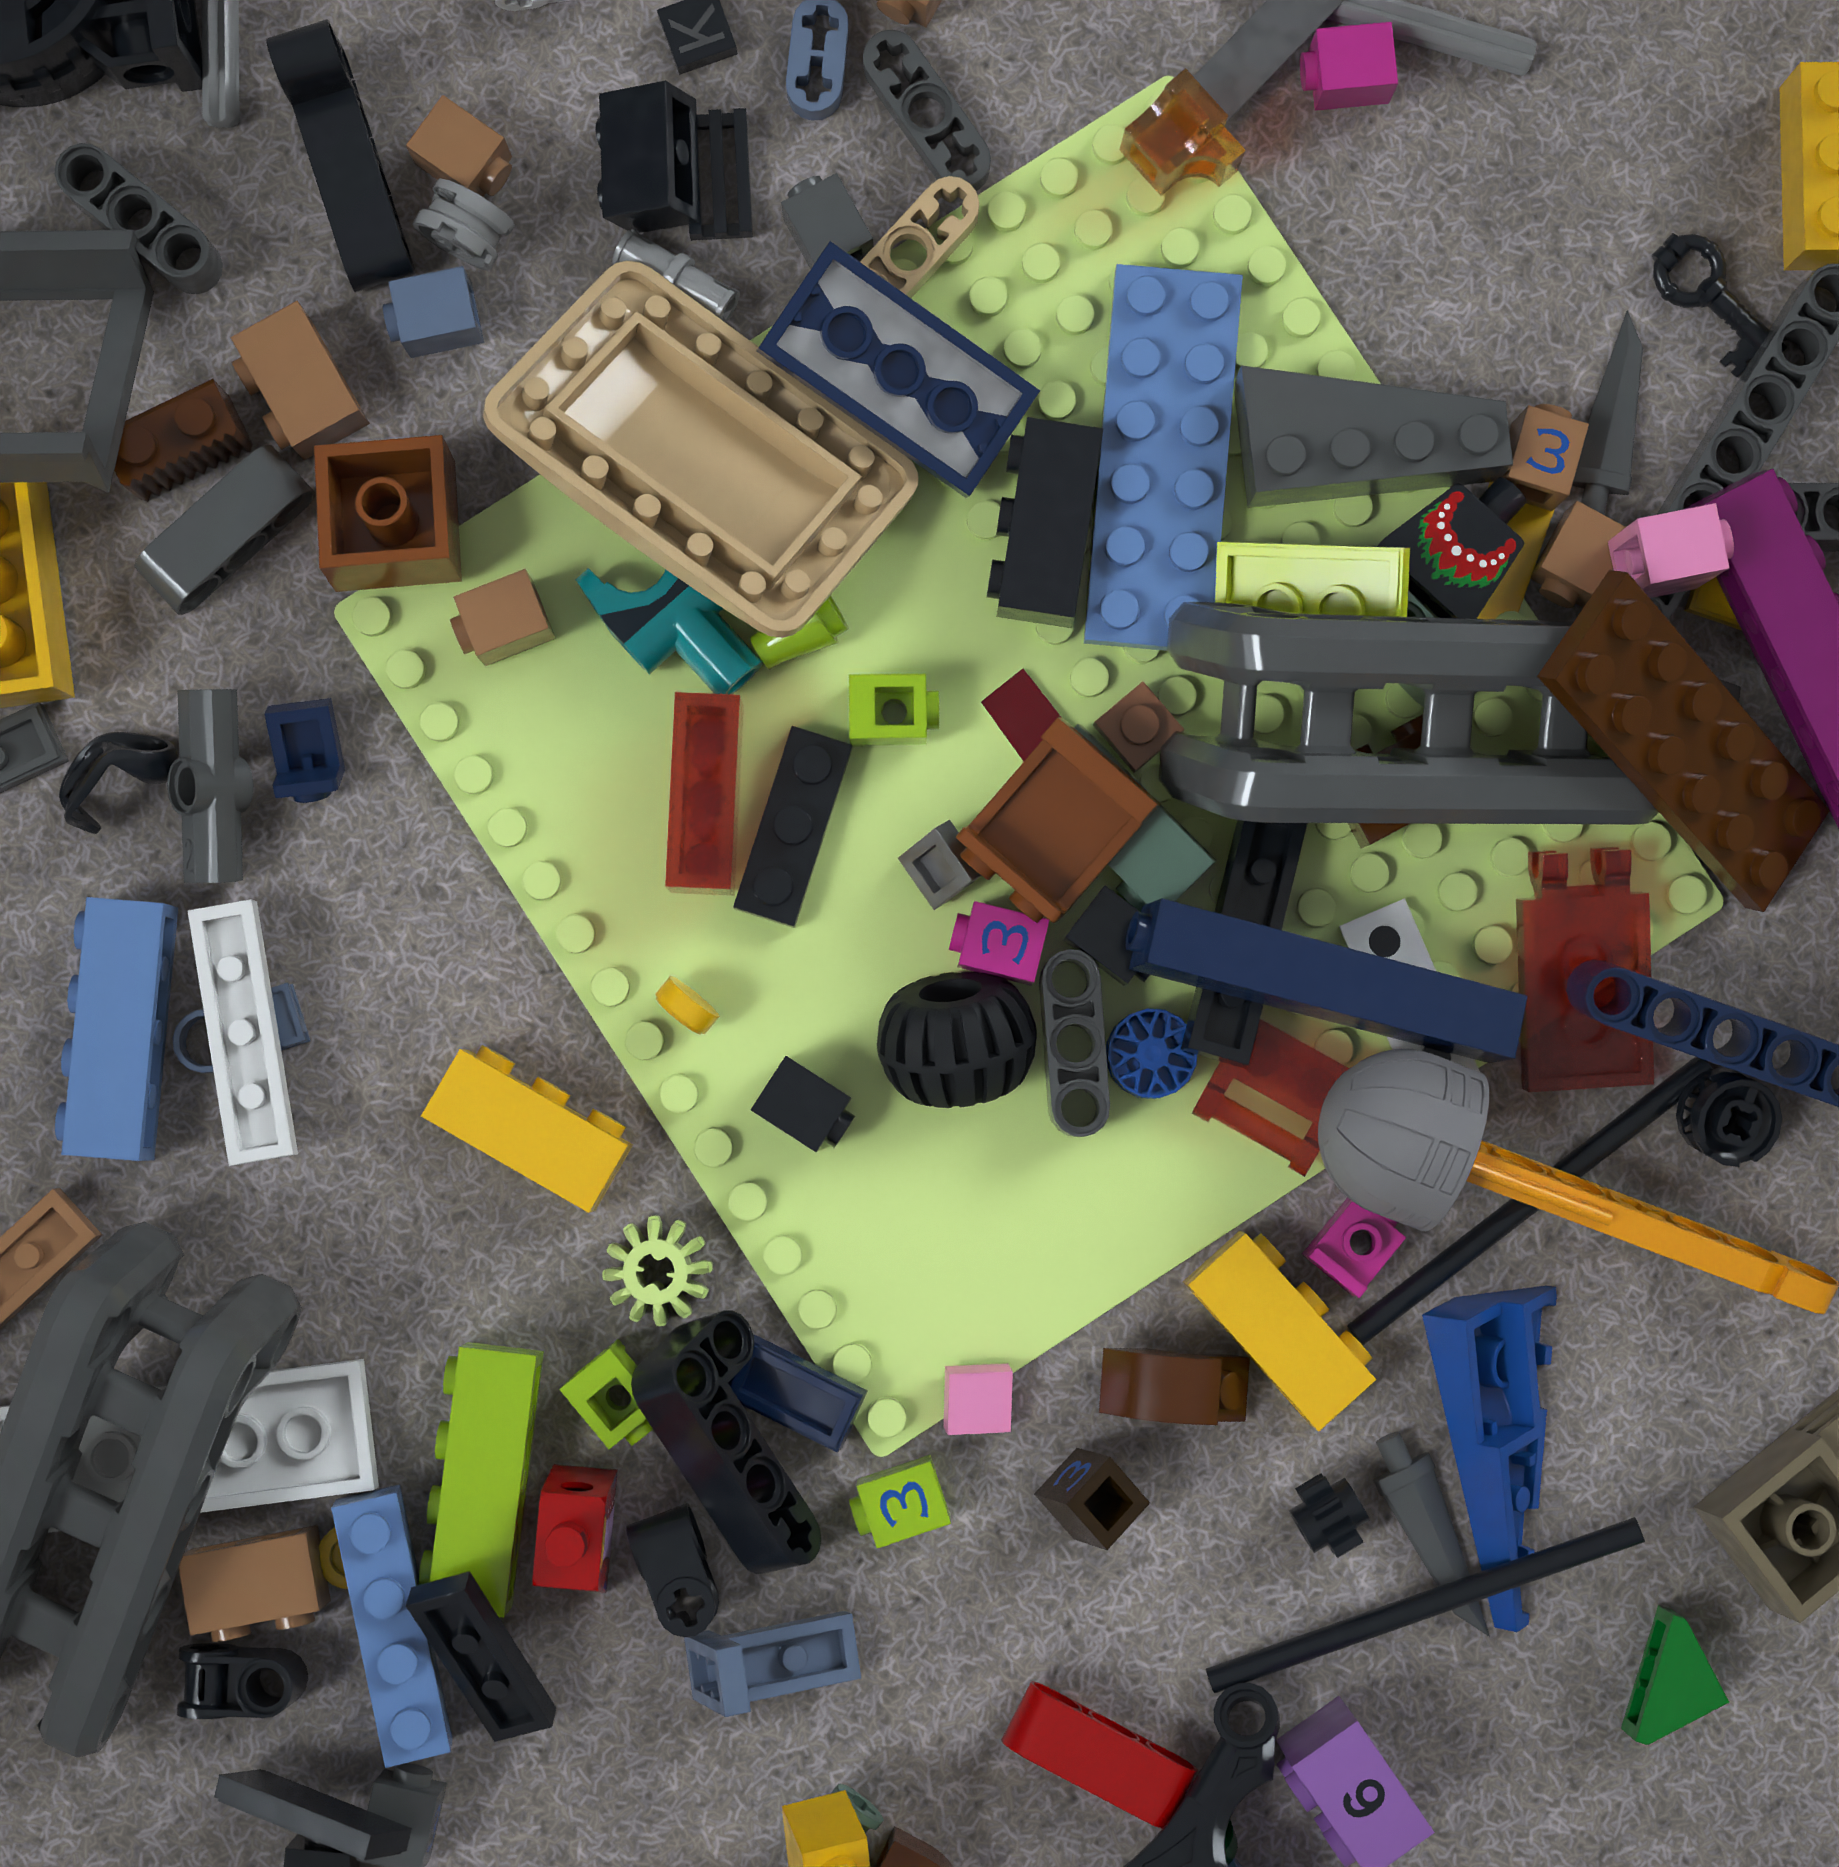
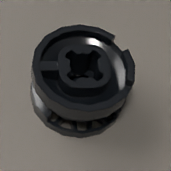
M1716 1068L1702 1072L1690 1081L1679 1097L1676 1111L1678 1130L1686 1143L1725 1166L1740 1167V1163L1750 1160L1757 1162L1774 1146L1779 1138L1782 1125L1780 1103L1773 1092L1761 1083L1731 1069ZM1706 1078H1708V1080L1712 1082L1707 1087L1705 1086L1704 1082ZM1698 1085L1699 1092L1691 1093L1694 1087ZM1688 1097L1696 1099L1692 1108L1685 1105ZM1684 1109L1690 1113L1685 1119H1683ZM1691 1124L1692 1130L1685 1132V1127Z

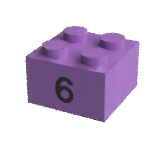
M1340 1696L1276 1740L1285 1755V1758L1276 1764L1307 1813L1316 1806L1320 1807L1322 1812L1314 1817V1820L1344 1867L1350 1866L1355 1861H1357L1360 1867H1387L1435 1833Z

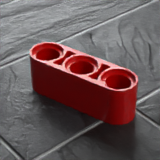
M1035 1681L1030 1682L1001 1739L1004 1745L1023 1758L1161 1829L1177 1810L1198 1771L1194 1765L1181 1756Z

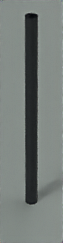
M1694 1057L1553 1167L1581 1178L1677 1104L1679 1097L1690 1081L1702 1072L1713 1070V1068L1706 1060ZM1511 1198L1347 1325L1348 1329L1362 1345H1365L1539 1209Z
M1633 1517L1206 1668V1673L1213 1692L1218 1693L1237 1683H1246L1644 1543L1645 1540L1636 1518Z

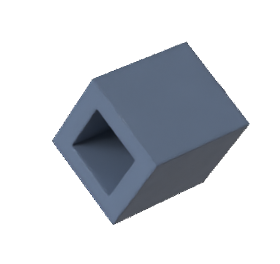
M463 266L388 281L392 303L383 304L386 328L391 342L401 341L410 358L484 343L473 285Z

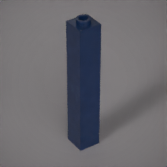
M1163 898L1142 906L1141 912H1135L1130 921L1126 935V949L1133 951L1129 966L1130 970L1487 1063L1516 1058L1527 995Z

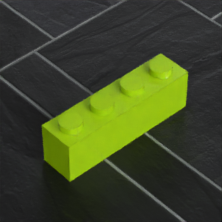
M467 1342L459 1346L458 1357L448 1356L445 1366L443 1394L453 1395L450 1421H440L436 1436L435 1459L445 1461L442 1485H433L429 1495L427 1524L436 1525L434 1549L424 1550L418 1584L421 1585L470 1571L498 1617L504 1618L513 1606L544 1351Z

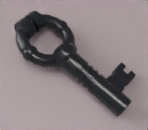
M1672 233L1663 243L1665 247L1660 246L1652 254V258L1655 261L1653 278L1656 287L1661 293V297L1673 305L1683 308L1709 307L1720 319H1724L1725 323L1729 324L1732 330L1736 331V334L1741 339L1736 345L1735 352L1729 351L1719 362L1724 367L1731 362L1735 368L1730 373L1737 378L1746 369L1747 360L1753 358L1770 330L1755 315H1751V311L1749 309L1746 310L1745 306L1740 304V301L1727 289V265L1723 253L1715 241L1696 234L1677 236ZM1690 250L1701 252V256L1704 259H1708L1711 266L1710 277L1704 279L1695 292L1679 290V287L1672 283L1669 277V272L1679 263L1678 259L1682 260ZM1782 342V353H1783V352L1785 351V349L1787 348V346Z

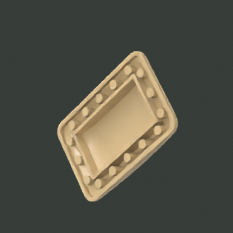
M623 261L615 263L584 292L491 389L484 403L483 418L486 426L510 450L565 495L690 587L768 636L783 638L794 635L808 623L910 502L918 486L916 467L904 454L756 352L758 349L757 345L655 270L640 262Z

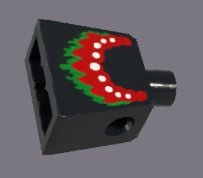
M1498 477L1479 499L1464 485L1457 483L1385 537L1377 547L1410 548L1408 591L1434 618L1477 619L1525 544L1522 538L1507 524L1527 503V500L1513 483L1503 477Z

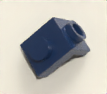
M327 698L268 706L264 715L277 772L272 784L275 798L293 797V800L296 802L309 803L325 799L333 791L338 790L345 772L332 699Z

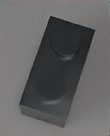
M666 80L599 93L600 117L597 119L595 132L601 149V179L597 187V196L603 218L627 231L635 229L639 233L700 223L696 99Z

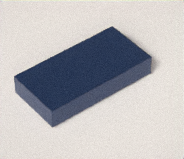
M753 1334V1355L748 1363L728 1383L741 1404L838 1453L843 1448L868 1390Z

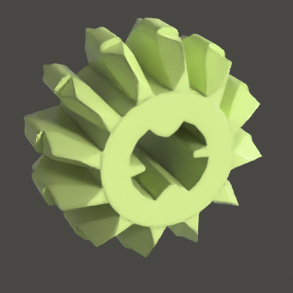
M650 1216L647 1222L649 1240L646 1241L640 1229L631 1223L625 1226L623 1231L625 1237L633 1246L632 1250L618 1243L609 1244L607 1253L611 1257L623 1261L624 1265L623 1267H611L603 1270L602 1277L606 1281L624 1280L626 1287L614 1292L610 1297L613 1305L623 1303L631 1295L637 1299L630 1311L629 1318L632 1321H640L650 1304L653 1305V1319L656 1326H665L668 1323L669 1317L667 1302L670 1301L678 1315L682 1318H687L692 1314V1308L682 1292L685 1291L701 1299L707 1296L709 1289L704 1284L692 1280L691 1276L692 1274L710 1273L713 1271V1262L702 1260L691 1263L689 1255L699 1251L706 1242L702 1236H698L689 1241L684 1247L678 1242L686 1229L684 1221L676 1220L671 1226L667 1238L662 1237V1221L660 1216ZM649 1254L657 1261L666 1257L671 1260L674 1270H671L666 1275L673 1278L668 1287H664L660 1281L648 1284L644 1280L642 1272L648 1269L649 1265L644 1264L643 1261Z

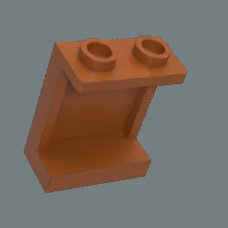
M1060 717L1041 736L1043 740L977 817L967 827H963L956 835V838L966 846L960 854L961 858L987 880H990L995 873L999 875L1015 890L1009 897L1010 901L1036 923H1039L1044 916L1052 923L1060 921L1161 805L1156 798L1064 718Z

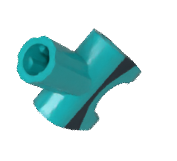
M589 568L575 579L612 636L649 675L676 651L719 700L723 701L745 685L763 664L760 658L721 617L719 612L723 610L722 607L666 569L655 585L645 591L632 593L619 590L609 582L604 584Z

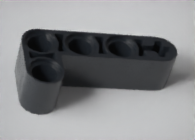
M326 19L266 38L267 48L276 75L293 107L335 242L354 292L356 293L388 283V281L415 274L414 264L393 198L388 196L391 195L376 145L374 139L370 138L372 133L355 80H351L354 78L351 67L330 22Z
M724 1310L676 1327L634 1370L631 1381L632 1395L637 1406L729 1546L748 1571L755 1574H763L805 1565L813 1561L820 1551V1527L810 1508L728 1384L753 1355L754 1336L748 1321L741 1314L733 1310Z

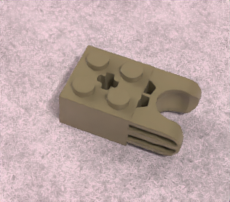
M1839 1389L1693 1507L1768 1609L1798 1623L1804 1621L1839 1592Z

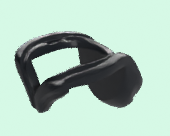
M110 732L91 740L75 757L60 786L59 799L65 810L64 819L67 824L89 833L97 834L101 830L100 824L80 804L89 795L110 765H115L148 784L166 783L170 767L178 759L175 746L162 738L130 732ZM99 755H101L92 765V767L86 774L85 778L77 785V787L73 790L72 794L69 795L68 792L71 790V788L74 786V784L77 782V780L80 778L83 772Z

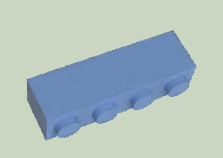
M86 897L85 911H80L77 914L74 925V944L76 949H81L79 975H73L70 980L67 996L68 1009L70 1013H75L73 1039L68 1038L65 1041L61 1057L62 1074L65 1077H69L67 1101L60 1103L55 1119L56 1139L63 1141L61 1155L132 1161H150L155 1159L178 907L156 902Z
M399 1484L338 1498L331 1507L384 1766L388 1768L451 1752L453 1737L435 1650L406 1607L411 1587L419 1585V1572L401 1486Z

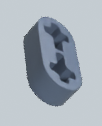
M804 0L795 10L792 20L786 74L787 98L792 110L801 118L811 121L823 120L833 115L839 108L843 97L849 26L848 15L844 7L836 0ZM817 15L828 16L830 26L838 29L837 31H827L824 51L813 50L812 29L804 27L805 25H815ZM811 66L822 67L823 87L831 89V92H821L818 102L807 101L805 90L798 88V86L809 84Z

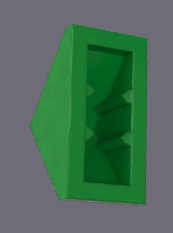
M1658 1605L1621 1726V1729L1634 1741L1649 1745L1729 1703L1687 1620L1675 1611Z

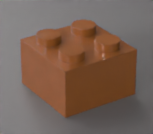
M443 435L314 445L319 568L335 592L462 582L456 466Z

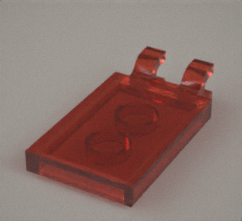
M1619 847L1590 848L1591 872L1595 884L1567 886L1568 853H1557L1554 850L1528 852L1529 877L1535 897L1516 899L1519 993L1528 996L1520 1033L1522 1089L1527 1092L1654 1085L1653 1041L1604 1025L1583 1015L1571 1005L1566 991L1568 978L1573 970L1581 963L1593 959L1607 961L1651 977L1649 893L1642 891L1630 892V849H1619ZM1612 977L1603 979L1594 990L1593 998L1597 1008L1608 1004L1615 994V983Z

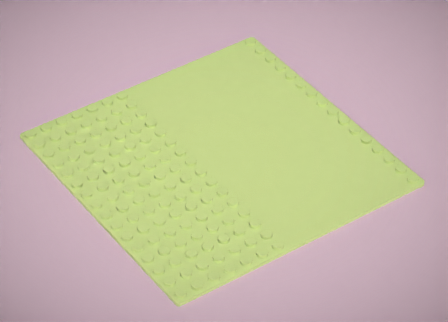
M1173 76L1160 78L978 195V221L973 231L911 298L1040 390L1012 432L1013 435L1024 436L1027 417L1102 428L1116 264L1243 275L1234 381L1241 365L1381 384L1216 136L1176 176L1135 139L1142 129L1183 88L1180 82ZM962 205L929 227L928 231L938 245H941L944 241L937 238V228L951 215L959 220L964 218L962 215ZM908 239L892 249L890 257L896 267L911 271L923 265L927 258V253L922 244ZM772 327L750 341L759 347ZM1233 389L1221 542L1377 547L1385 537L1450 489V487L1248 508ZM1010 435L972 494L967 498L912 461L918 472V486L910 502L831 594L849 628L837 636L838 643L782 662L770 670L763 663L761 668L745 685L723 701L719 700L676 651L649 675L612 636L575 579L589 568L604 584L609 582L619 590L632 593L645 591L655 585L664 574L665 568L592 516L542 475H538L459 526L462 582L358 590L336 605L334 610L335 618L815 1365L868 1390L853 1424L874 1455L878 1457L889 1455L944 1419L945 1366L1008 1363L1013 1373L1326 1169L1318 1144V1123L1321 1108L1329 1090L1335 1081L1349 1068L1369 1056L1392 1050L1386 1036L1268 1005H1263L1248 1066L1238 1067L1197 1055V1066L1190 1080L1176 1093L1156 1099L1137 1098L1121 1090L1108 1073L1109 1117L1099 1131L1085 1137L1067 1136L1057 1130L1051 1122L1047 1102L1039 990L1040 972L1046 962L1056 953L1068 949L1075 950L1063 939L1104 886H1107L1124 899L1116 889L1123 879L1109 865L1060 921L1056 923L1049 921L1035 982L1030 986L1008 980L1016 986L1028 1003L1037 1030L1035 1057L1024 1081L1016 1089L1004 1096H1000L996 1100L977 1103L974 1106L961 1108L959 1106H953L952 1108L924 1106L906 1099L896 1090L887 1078L878 1056L877 1037L879 1021L887 1002L894 993L912 982L929 976L934 977L951 972L961 973L962 971L974 972L958 968L961 953L949 950L958 913L970 916L974 901L1023 913L1009 899L1015 890L996 873L990 880L985 879L983 876L979 877L950 901L933 910L898 860L899 856L934 828L948 820L953 823L958 832L963 827H967L1023 763L1021 757L981 703L982 700L1021 669L1026 671L1062 718L1073 727L1077 724L1084 726L1217 860L1176 901L1181 904L1215 912L1237 820L1223 817L1172 798L1159 781L1160 752L1133 773L1093 726L1097 719L1144 681L1184 728L1183 733L1195 736L1216 737L1221 732L1224 680L1179 668L1168 651L1083 644L1098 469L1076 614L1072 628L996 617L999 599L987 598L992 559L1005 561L1009 537L996 535L1002 497L1015 499L1018 474L1006 473L1011 441ZM526 569L535 584L556 639L484 666L476 656L475 651L464 654L458 643L450 622L451 618L460 615L453 597ZM1523 599L1519 613L1507 611L1496 618L1503 620H1538L1525 599ZM725 609L719 612L721 617L758 656L750 641V636L759 631ZM849 674H926V691H939V729H927L926 744L863 745V747H853L795 928L735 910L733 908L791 727L795 726L850 744ZM1262 681L1257 685L1254 738L1284 746H1298L1300 744L1304 690L1300 685L1275 681ZM1386 683L1383 689H1358L1354 696L1352 748L1356 750L1369 744L1373 753L1376 754L1395 744L1396 741L1391 731L1422 715L1424 707L1417 703L1398 683ZM1506 686L1504 692L1478 691L1474 696L1470 748L1474 752L1484 755H1507L1509 749L1535 750L1538 747L1542 694L1536 689L1522 686ZM889 703L882 710V717L890 724L902 722L907 715L905 708L899 703ZM1588 734L1587 750L1594 755L1609 757ZM1660 813L1649 823L1633 825L1410 823L1362 849L1348 823H1308L1282 930L1348 948L1339 928L1340 925L1405 898L1437 972L1528 996L1519 1038L1520 1042L1573 1007L1568 1000L1566 988L1569 976L1581 963L1595 959L1607 961L1630 970L1717 913L1722 908L1724 900L1722 894L1690 846ZM1065 962L1056 966L1052 973L1053 986L1064 997L1074 998L1084 992L1087 978L1080 966ZM1098 967L1101 976L1105 1044L1113 1027L1129 1014L1147 1008L1166 1010L1180 1017L1187 1024L1196 989L1195 986L1150 975L1145 982L1134 975L1130 982L1123 986ZM669 976L677 978L694 990L719 1014L720 1017L706 1034L701 1033L699 1035L688 1029L670 1015L656 1000L657 996L655 993ZM1613 978L1603 979L1598 983L1594 992L1613 981ZM1078 1026L1063 1028L1057 1037L1056 1043L1060 1055L1070 1062H1081L1087 1058L1092 1044L1087 1032ZM785 1056H788L852 1098L846 1110L855 1115V1118L835 1148L824 1142L819 1151L814 1152L751 1111V1108ZM1475 1060L1478 1068L1487 1063ZM1075 1089L1065 1095L1061 1111L1069 1124L1075 1127L1086 1126L1094 1118L1096 1105L1089 1093L1084 1090Z

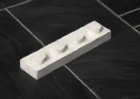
M250 899L187 910L229 1166L297 1155L296 1137L257 901Z

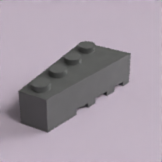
M1241 365L1234 381V396L1248 508L1449 487L1457 483L1468 485L1494 482L1498 477H1503L1513 466L1506 401Z

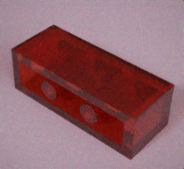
M675 692L665 887L671 893L735 896L744 711L740 695Z

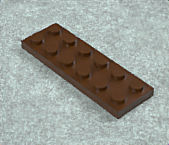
M1609 570L1537 677L1737 900L1747 909L1764 912L1830 810L1628 572Z

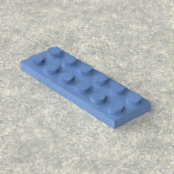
M1116 264L1102 428L1104 429L1098 465L1083 644L1167 651L1169 618L1183 602H1215L1217 542H1221L1243 275Z

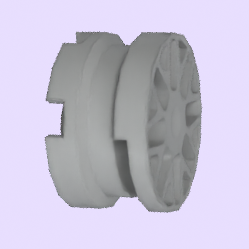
M439 178L432 188L435 193L432 198L433 201L428 209H421L413 222L414 228L424 238L443 251L478 269L491 270L499 256L495 250L500 241L499 234H511L515 227L513 220L504 211L479 194L460 184Z

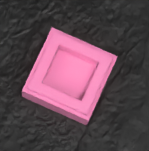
M1008 1363L945 1366L944 1429L947 1435L1011 1432L1013 1371Z

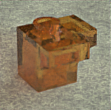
M1186 68L1167 83L1153 104L1125 128L1119 149L1160 196L1177 182L1189 177L1206 178L1220 187L1238 171L1246 151L1225 128L1229 115Z

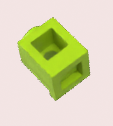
M849 674V739L853 747H863V745L926 744L927 729H939V691H926V674ZM889 703H899L905 708L907 715L902 722L890 724L882 717L883 708Z
M619 1339L615 1340L581 1368L559 1389L608 1449H611L623 1438L633 1446L653 1430L632 1395L631 1381L637 1365L626 1353V1347ZM623 1385L631 1395V1402L626 1406L615 1405L609 1397L610 1387Z

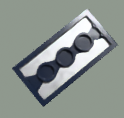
M831 241L827 244L756 350V352L965 498L972 494L1040 392L1038 388Z

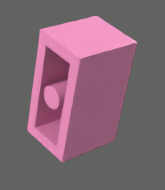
M1716 503L1638 518L1608 541L1613 570L1628 572L1649 598L1697 589L1730 568L1728 559L1732 558L1734 553L1731 528L1725 519L1719 520Z

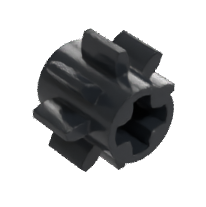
M1320 1473L1295 1488L1303 1502L1290 1509L1289 1513L1313 1553L1328 1545L1332 1553L1339 1558L1364 1543L1356 1528L1370 1521L1356 1493L1345 1478L1330 1485L1327 1478Z

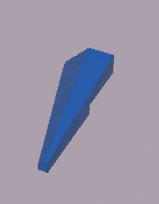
M1539 1286L1454 1297L1422 1314L1481 1571L1535 1552L1534 1549L1522 1545L1525 1510L1539 1509L1547 1409L1540 1407L1537 1365L1551 1364L1552 1346L1540 1343L1539 1339L1542 1307L1556 1306L1557 1292L1554 1286ZM1520 1586L1488 1597L1495 1628L1518 1632L1529 1625L1530 1613L1522 1610Z

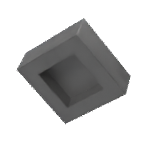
M950 820L934 828L898 857V860L933 910L950 901L981 877L979 873L961 858L960 854L966 846L956 838L959 832Z

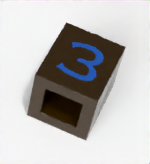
M1076 1448L1034 1493L1074 1540L1104 1550H1108L1150 1504L1149 1500L1110 1456Z

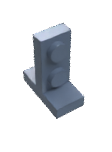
M847 1611L722 1636L707 1630L702 1631L696 1636L684 1637L693 1700L724 1717L751 1712L750 1702L861 1679L852 1613Z

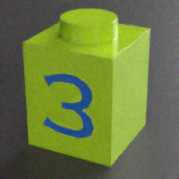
M931 1455L857 1479L856 1487L859 1495L849 1498L851 1511L860 1536L872 1533L877 1549L951 1524V1516Z

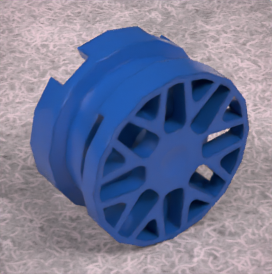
M1147 1008L1127 1015L1113 1027L1106 1041L1107 1070L1111 1079L1121 1090L1137 1098L1156 1099L1176 1093L1190 1080L1197 1066V1054L1181 1050L1187 1024L1180 1017L1162 1009Z

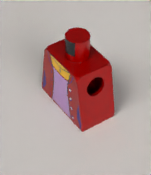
M559 1464L552 1466L540 1494L532 1578L533 1586L607 1592L618 1469ZM566 1488H582L589 1491L566 1490Z

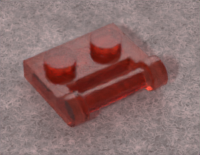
M1260 1019L1249 1065L1238 1067L1220 1061L1194 1107L1192 1114L1207 1123L1212 1118L1290 1161L1288 1168L1305 1177L1320 1151L1318 1123L1324 1100L1335 1081L1349 1068ZM1233 1079L1312 1122L1304 1139L1225 1096Z

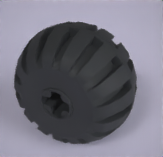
M978 972L944 973L939 976L919 979L899 989L892 995L879 1021L877 1052L887 1078L906 1099L920 1105L937 1108L974 1106L977 1103L996 1100L1000 1096H1004L1016 1089L1024 1081L1035 1057L1036 1023L1025 998L1016 986L1005 978L986 973L979 974Z

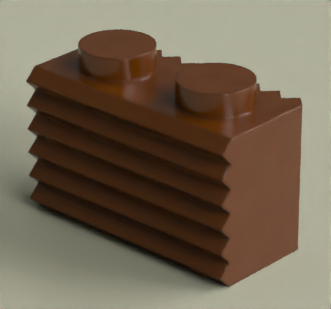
M211 379L126 420L114 471L121 485L139 499L148 502L151 494L160 496L162 488L171 491L173 483L182 485L185 477L194 480L196 472L205 475L207 467L216 469L219 461L228 463L230 455L239 458L241 450L250 452L253 444L230 396L214 379Z

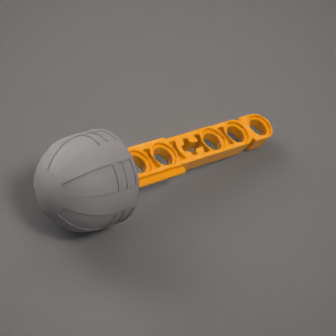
M1395 1049L1374 1054L1345 1071L1335 1081L1324 1100L1318 1123V1144L1324 1166L1335 1185L1345 1196L1360 1207L1417 1230L1426 1232L1438 1225L1455 1203L1467 1181L1752 1290L1771 1294L1776 1299L1817 1314H1825L1839 1287L1838 1281L1806 1263L1772 1250L1770 1252L1754 1243L1483 1141L1482 1137L1489 1108L1488 1080L1483 1073L1442 1057L1413 1049Z

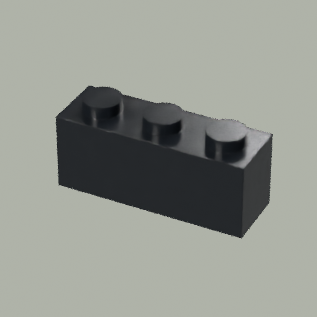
M1027 417L1024 436L1011 435L1006 473L1018 474L1015 499L1002 497L996 535L1009 537L1005 561L992 559L987 598L999 599L996 617L1072 628L1076 614L1104 428Z

